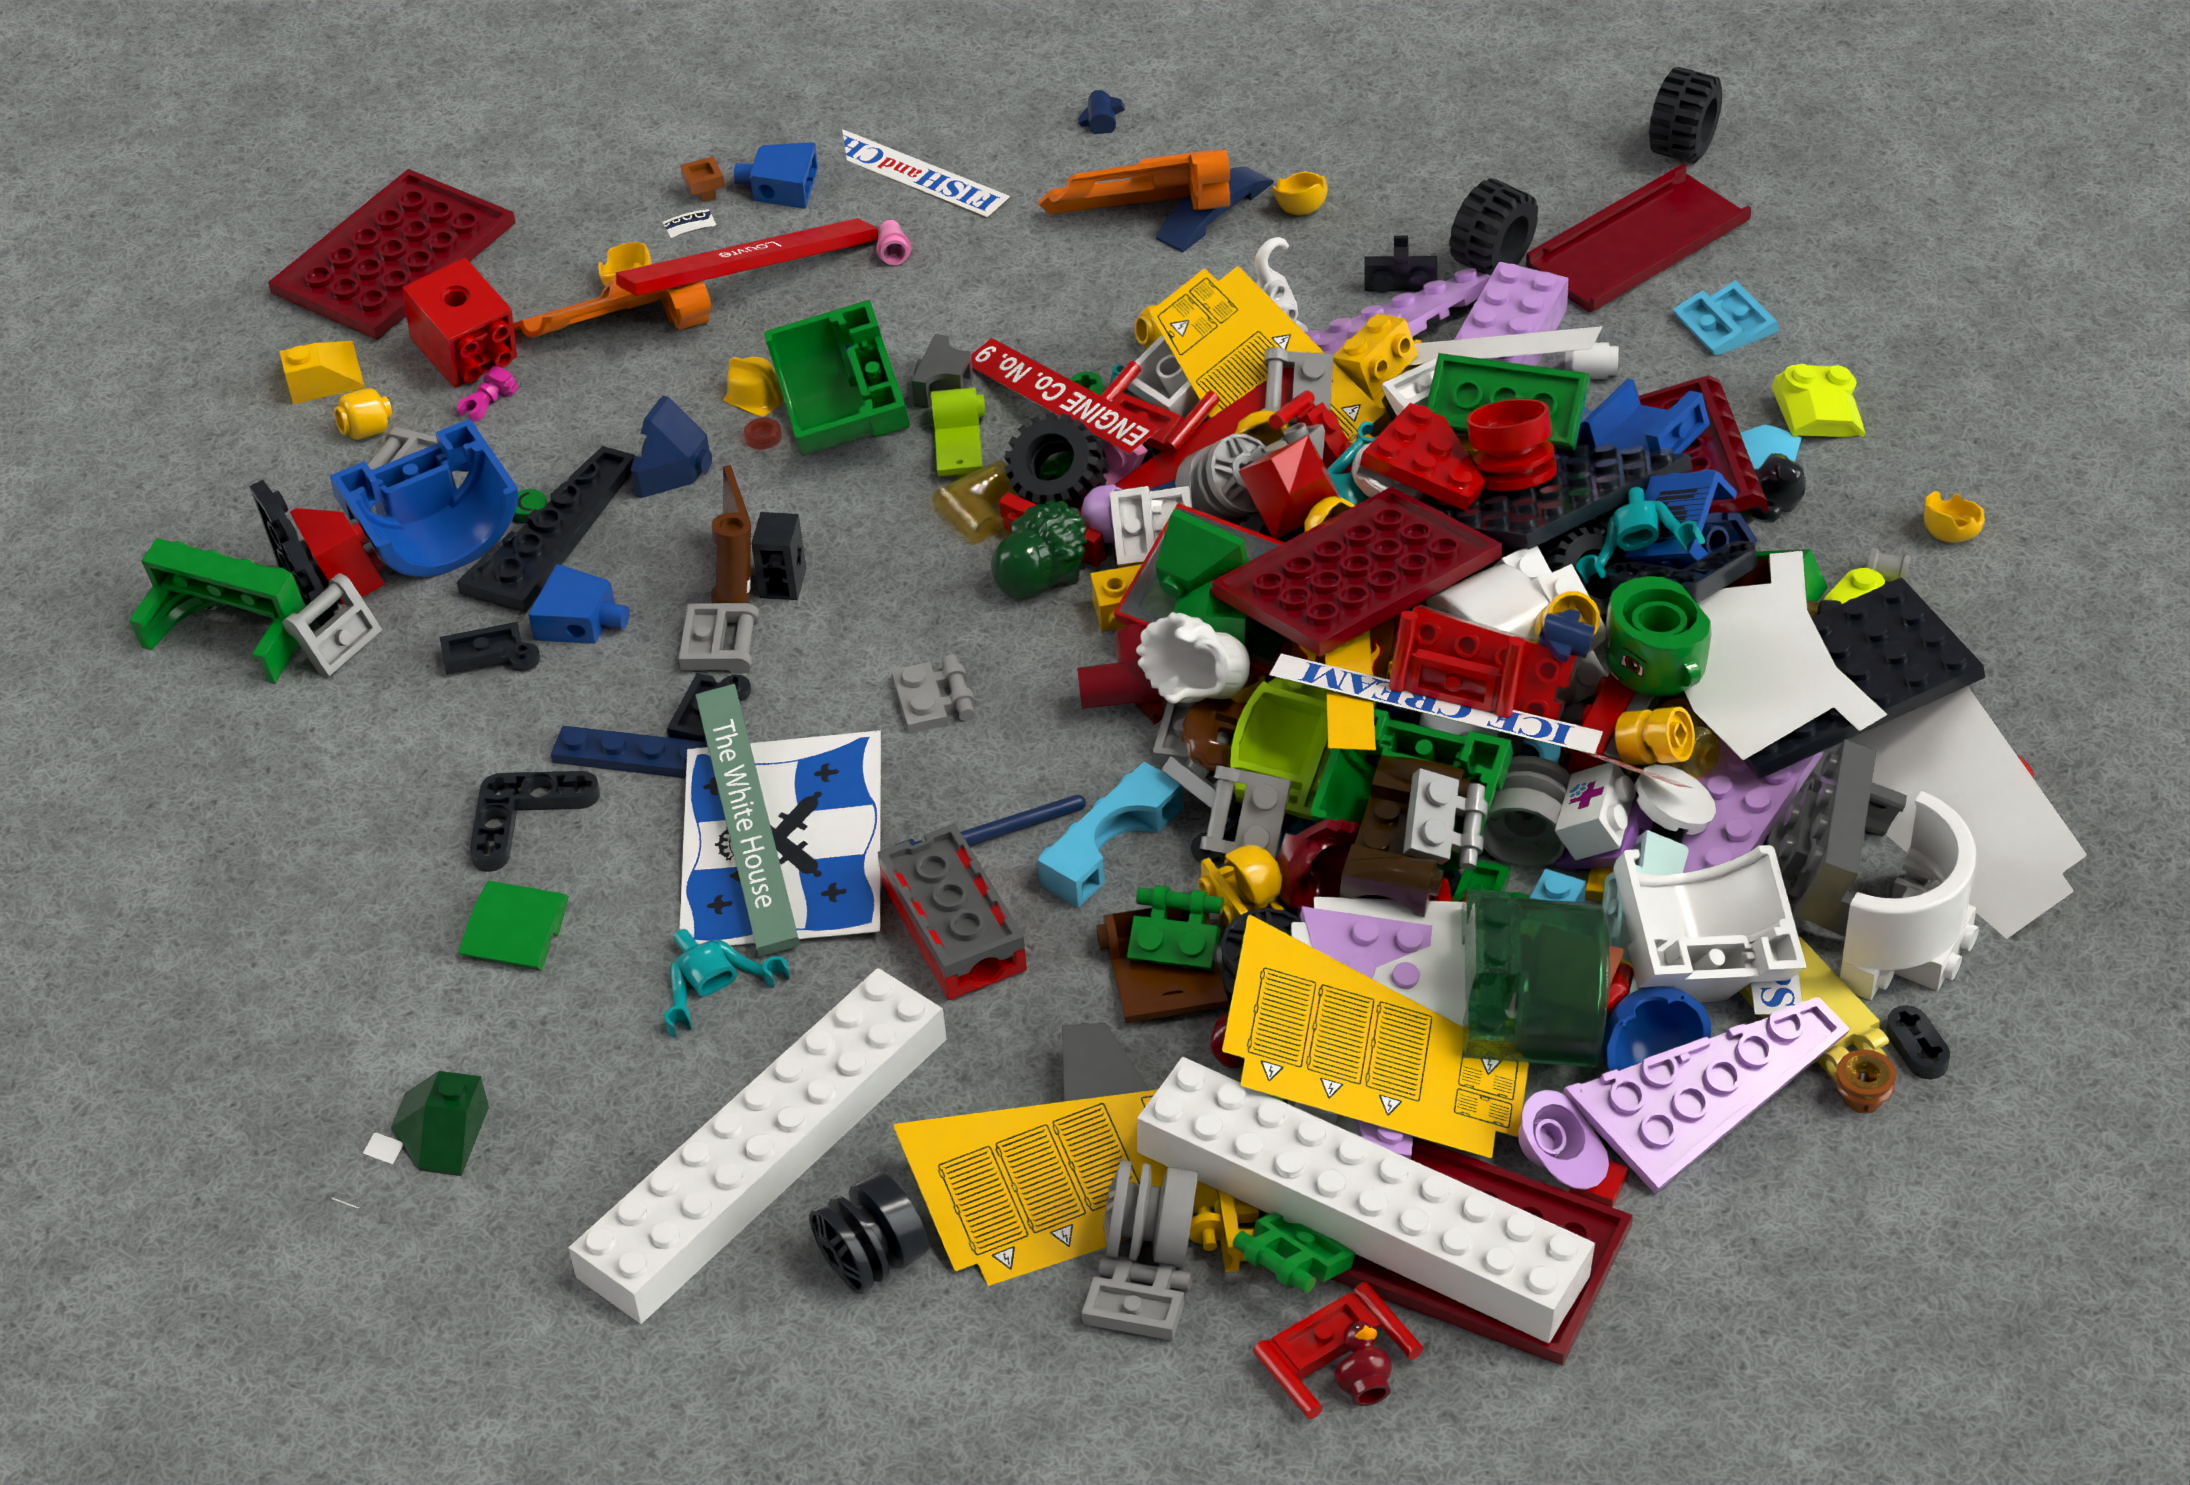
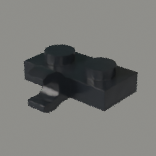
M1408 235L1394 236V256H1364V291H1377L1381 293L1388 291L1419 292L1424 290L1425 284L1437 281V256H1409Z

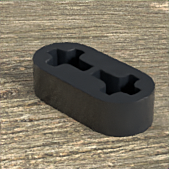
M1909 1005L1898 1006L1892 1009L1888 1015L1886 1034L1908 1068L1916 1076L1923 1079L1931 1080L1943 1076L1948 1070L1950 1050L1926 1014L1921 1009ZM1904 1022L1908 1027L1915 1025L1914 1036L1908 1027H1899V1023ZM1922 1049L1929 1058L1937 1057V1061L1932 1063L1928 1058L1921 1059Z

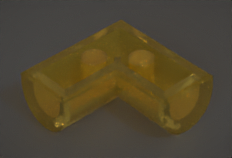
M997 460L947 484L933 494V504L973 545L1006 530L1002 522L1004 518L992 505L998 503L1007 492L1014 495L1017 493L1009 483L1010 479L1006 475L1004 468L1007 465L1002 460Z

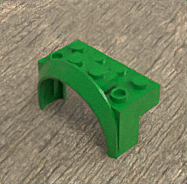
M156 538L141 560L152 587L129 620L141 647L152 650L178 622L202 609L227 604L250 610L260 615L272 617L274 620L251 656L253 659L260 661L267 677L266 682L276 684L299 644L294 637L287 633L283 626V620L291 613L298 614L306 607L292 573L279 567L271 568L255 564L248 559H236L221 555L214 550L206 551L190 547L180 541L171 542Z

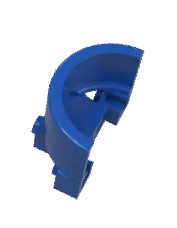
M471 419L435 432L437 444L373 470L364 461L330 475L334 497L349 520L355 519L359 523L383 562L401 574L414 577L438 576L477 560L499 541L514 517L518 503V487ZM458 470L468 472L465 480L457 489L452 472ZM374 505H375L377 514H375V513H373V512L371 511V509H372V507H373Z

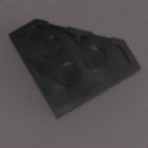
M261 480L249 487L279 568L292 573L303 602L307 606L324 591L322 581L310 563L314 561L313 555L304 540L299 541L294 526L287 518L285 513L288 512V507L281 493L278 490L272 492L265 481ZM337 602L316 618L321 627L335 615V611L339 610Z

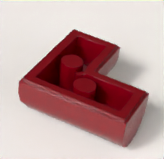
M1131 624L1121 628L1116 633L1117 663L1077 667L1082 709L1162 700L1159 689L1152 688L1151 681L1145 677V672L1138 664L1142 656L1137 654L1136 649L1142 643L1141 633L1147 626Z

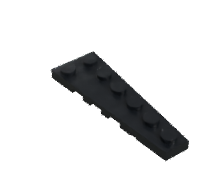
M605 446L598 449L566 482L562 483L550 494L551 501L539 510L534 509L526 516L527 523L518 532L510 531L502 539L503 545L493 555L488 553L484 555L457 581L459 594L526 612L541 593L556 564L562 565L631 475L635 455Z

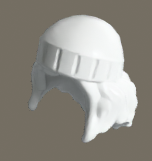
M1172 612L1168 617L1160 618L1156 622L1148 624L1147 628L1141 633L1142 643L1136 649L1137 654L1142 656L1138 661L1139 667L1145 672V677L1151 681L1152 688L1159 689V694L1164 696L1169 703L1182 702L1188 704L1199 702L1205 698L1227 699L1236 695L1247 681L1250 660L1246 647L1228 633L1215 632L1209 624L1204 623L1200 618Z

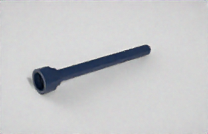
M1073 795L961 831V834L967 844L972 846L1084 809L1086 800L1082 795ZM909 839V842L913 846L921 843L922 840L915 842L913 839Z

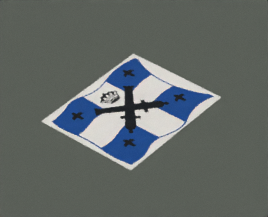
M881 730L750 743L799 939L880 932V868L877 852L880 851ZM708 747L687 749L680 929H687L698 944L711 940H722L730 946L755 944Z

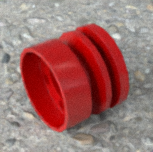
M1534 399L1503 400L1484 405L1468 415L1467 427L1470 445L1477 449L1473 454L1472 461L1484 479V489L1491 491L1522 490L1547 482L1556 475L1557 464L1556 459L1553 457L1555 452L1554 445L1549 440H1546L1552 433L1549 406Z

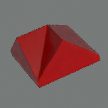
M1309 434L1238 470L1274 539L1303 526L1310 510L1322 499L1332 496L1341 497Z

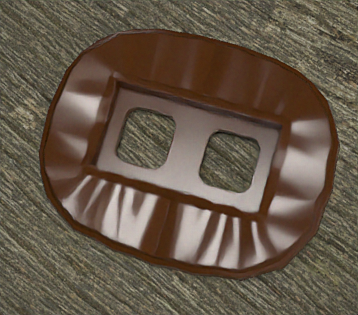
M1206 698L1195 702L1186 711L1182 724L1183 733L1181 741L1187 746L1188 757L1197 760L1208 771H1215L1216 765L1231 768L1232 746L1218 742L1217 734L1219 731L1234 735L1238 720L1247 702L1238 703L1231 698Z

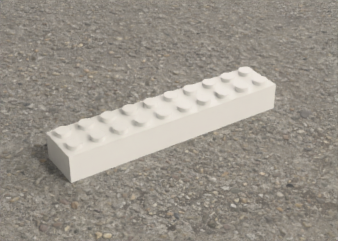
M877 968L568 1247L576 1278L642 1324L947 1040L943 1008Z
M1183 1056L1137 1118V1153L1168 1167L1198 1171L1197 1180L1269 1214L1276 1212L1283 1215V1220L1288 1223H1299L1338 1241L1361 1257L1544 1342L1550 1343L1590 1277L1595 1247L1594 1242L1265 1093L1242 1087L1240 1082Z

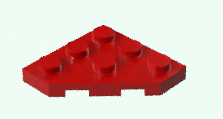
M1409 403L1363 451L1360 465L1464 511L1479 497L1484 485L1483 477L1446 418L1432 412L1426 406Z

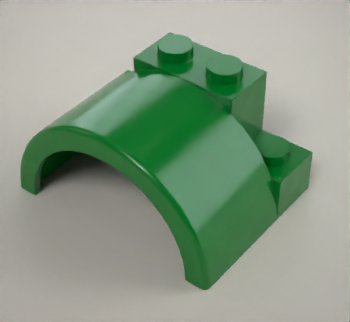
M870 300L764 332L802 456L873 435L875 438L910 427L909 425L911 424Z
M1374 708L1376 750L1331 749L1310 810V814L1316 824L1329 818L1335 821L1342 818L1348 822L1355 821L1361 824L1370 799L1371 785L1377 769L1366 762L1364 758L1367 755H1385L1434 761L1465 770L1464 779L1471 780V783L1474 779L1476 784H1481L1485 787L1484 800L1488 803V816L1495 792L1502 791L1513 757L1511 741L1469 731L1468 736L1465 737L1392 720L1389 718L1387 711ZM1456 815L1453 832L1463 834L1464 818ZM1487 816L1481 821L1480 836L1482 835ZM1451 851L1450 860L1441 865L1440 870L1450 872L1462 869L1459 867L1460 853Z

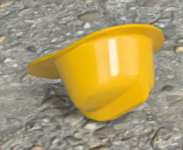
M756 356L744 359L732 357L730 359L727 373V394L723 398L725 402L761 417L766 416L785 402L775 369L767 359Z

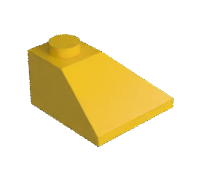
M353 341L313 343L279 351L293 404L365 388Z

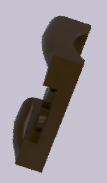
M1381 755L1372 781L1370 799L1355 844L1351 845L1341 875L1339 898L1351 899L1362 895L1385 896L1402 903L1416 916L1425 918L1431 895H1439L1444 871L1440 870L1441 864H1438L1437 860L1418 858L1403 853L1413 773L1421 768L1458 779L1457 796L1467 798L1468 785L1471 784V780L1464 779L1465 770L1434 761Z

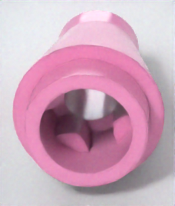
M887 220L880 226L876 253L879 259L886 264L899 265L909 257L911 243L901 230L898 222Z

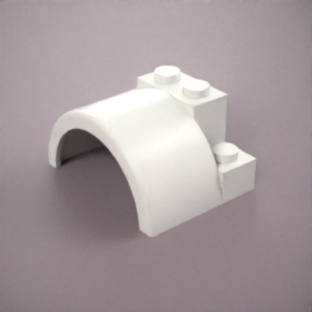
M1538 546L1529 550L1521 549L1503 557L1494 566L1428 597L1426 603L1430 608L1447 611L1452 615L1538 641L1535 634V621L1538 613L1544 606L1558 595L1567 591H1578L1586 595L1588 593L1572 564L1552 573ZM1601 618L1599 628L1592 638L1586 658L1579 657L1571 685L1567 688L1561 687L1558 700L1565 701L1563 710L1575 703H1582L1595 697L1600 678L1602 676L1607 677L1593 651L1594 648L1605 641L1606 627Z
M1920 791L1915 799L1917 807L1911 846L1902 866V870L1906 871V877L1904 879L1897 877L1894 882L1892 898L1874 897L1857 892L1850 904L1840 979L1855 995L1870 1001L1878 988L1884 990L1888 988L1894 974L1938 991L1945 978L1949 980L1955 978L1962 961V956H1960L1962 949L1970 951L1979 933V927L1974 925L1977 907L1969 904L1976 864L1974 839L1965 822L1951 807L1923 791Z
M1758 846L1752 851L1726 863L1698 871L1672 875H1650L1637 872L1634 861L1640 856L1639 849L1625 850L1616 860L1613 871L1631 943L1627 947L1638 988L1660 986L1678 988L1691 995L1700 1003L1716 1002L1729 999L1751 982L1788 981L1807 968L1773 846Z

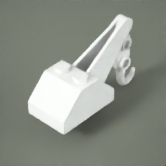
M1271 238L1264 242L1255 256L1254 267L1258 276L1257 285L1306 332L1308 331L1307 326L1296 320L1298 316L1297 302L1285 277L1271 269L1268 265V258L1272 250L1278 246L1282 247V249H1288L1289 244L1283 238ZM1161 335L1135 361L1140 365L1142 371L1127 389L1150 404L1186 418L1200 399L1163 335Z

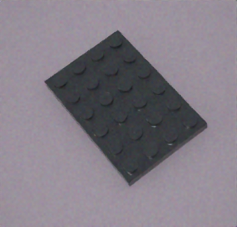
M1577 442L1575 451L1565 450V452L1559 455L1554 454L1557 473L1547 482L1522 490L1491 491L1484 489L1466 511L1453 505L1440 506L1434 509L1502 543V547L1529 550L1628 502V493L1633 487H1640L1645 493L1651 476L1669 475L1674 472L1683 474L1693 470L1690 455L1674 454L1672 449H1660L1649 452L1644 451V447L1641 446L1616 449L1614 444L1601 445L1591 449L1588 447L1587 442Z
M1901 577L1811 617L1835 666L1887 715L1859 731L1833 707L1743 761L1758 779L1764 778L1843 742L1844 739L1853 738L1986 678L1984 665Z

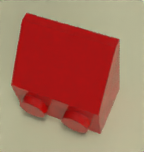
M295 508L290 511L312 555L328 581L339 573L350 579L361 597L385 585L378 572L384 566L373 547L365 550L364 545L369 543V540L358 522L351 525L345 514L339 511Z

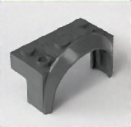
M1844 739L1835 754L1832 752L1828 753L1822 765L1819 780L1812 779L1799 803L1790 804L1787 812L1778 819L1772 828L1767 845H1771L1775 849L1787 897L1792 906V915L1815 923L1846 937L1850 904L1855 897V894L1849 893L1847 890L1858 875L1864 831L1886 835L1897 814L1903 812L1907 799L1905 794L1873 783L1877 751ZM1809 829H1811L1810 837L1816 839V844L1813 847L1809 838ZM1805 866L1806 871L1803 873L1801 870Z

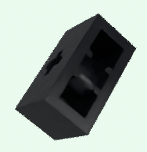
M760 512L751 543L759 596L766 599L798 600L807 569L799 514Z

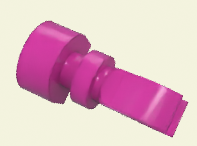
M493 366L484 375V383L477 388V392L463 398L457 404L460 417L473 409L469 413V417L472 422L479 421L485 416L489 402L493 404L498 399V394L504 397H511L519 387L516 384L517 380L512 378L513 374L499 366Z

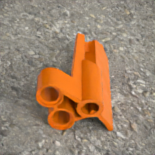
M1214 149L1143 158L1137 165L1077 173L1068 178L1065 188L1051 189L1038 203L1048 214L1182 198L1190 194L1194 210L1229 207L1230 190L1228 182H1230V166L1227 150ZM1131 178V179H1129V180H1121V181H1113V182H1105V183H1097V184H1095V182H1100V181H1108V180H1115V179Z
M616 279L607 284L598 298L527 318L513 324L514 331L522 330L527 337L533 338L563 329L567 325L617 310L631 309L661 300L668 321H673L677 331L709 322L708 313L712 312V305L703 281L635 296L616 285Z

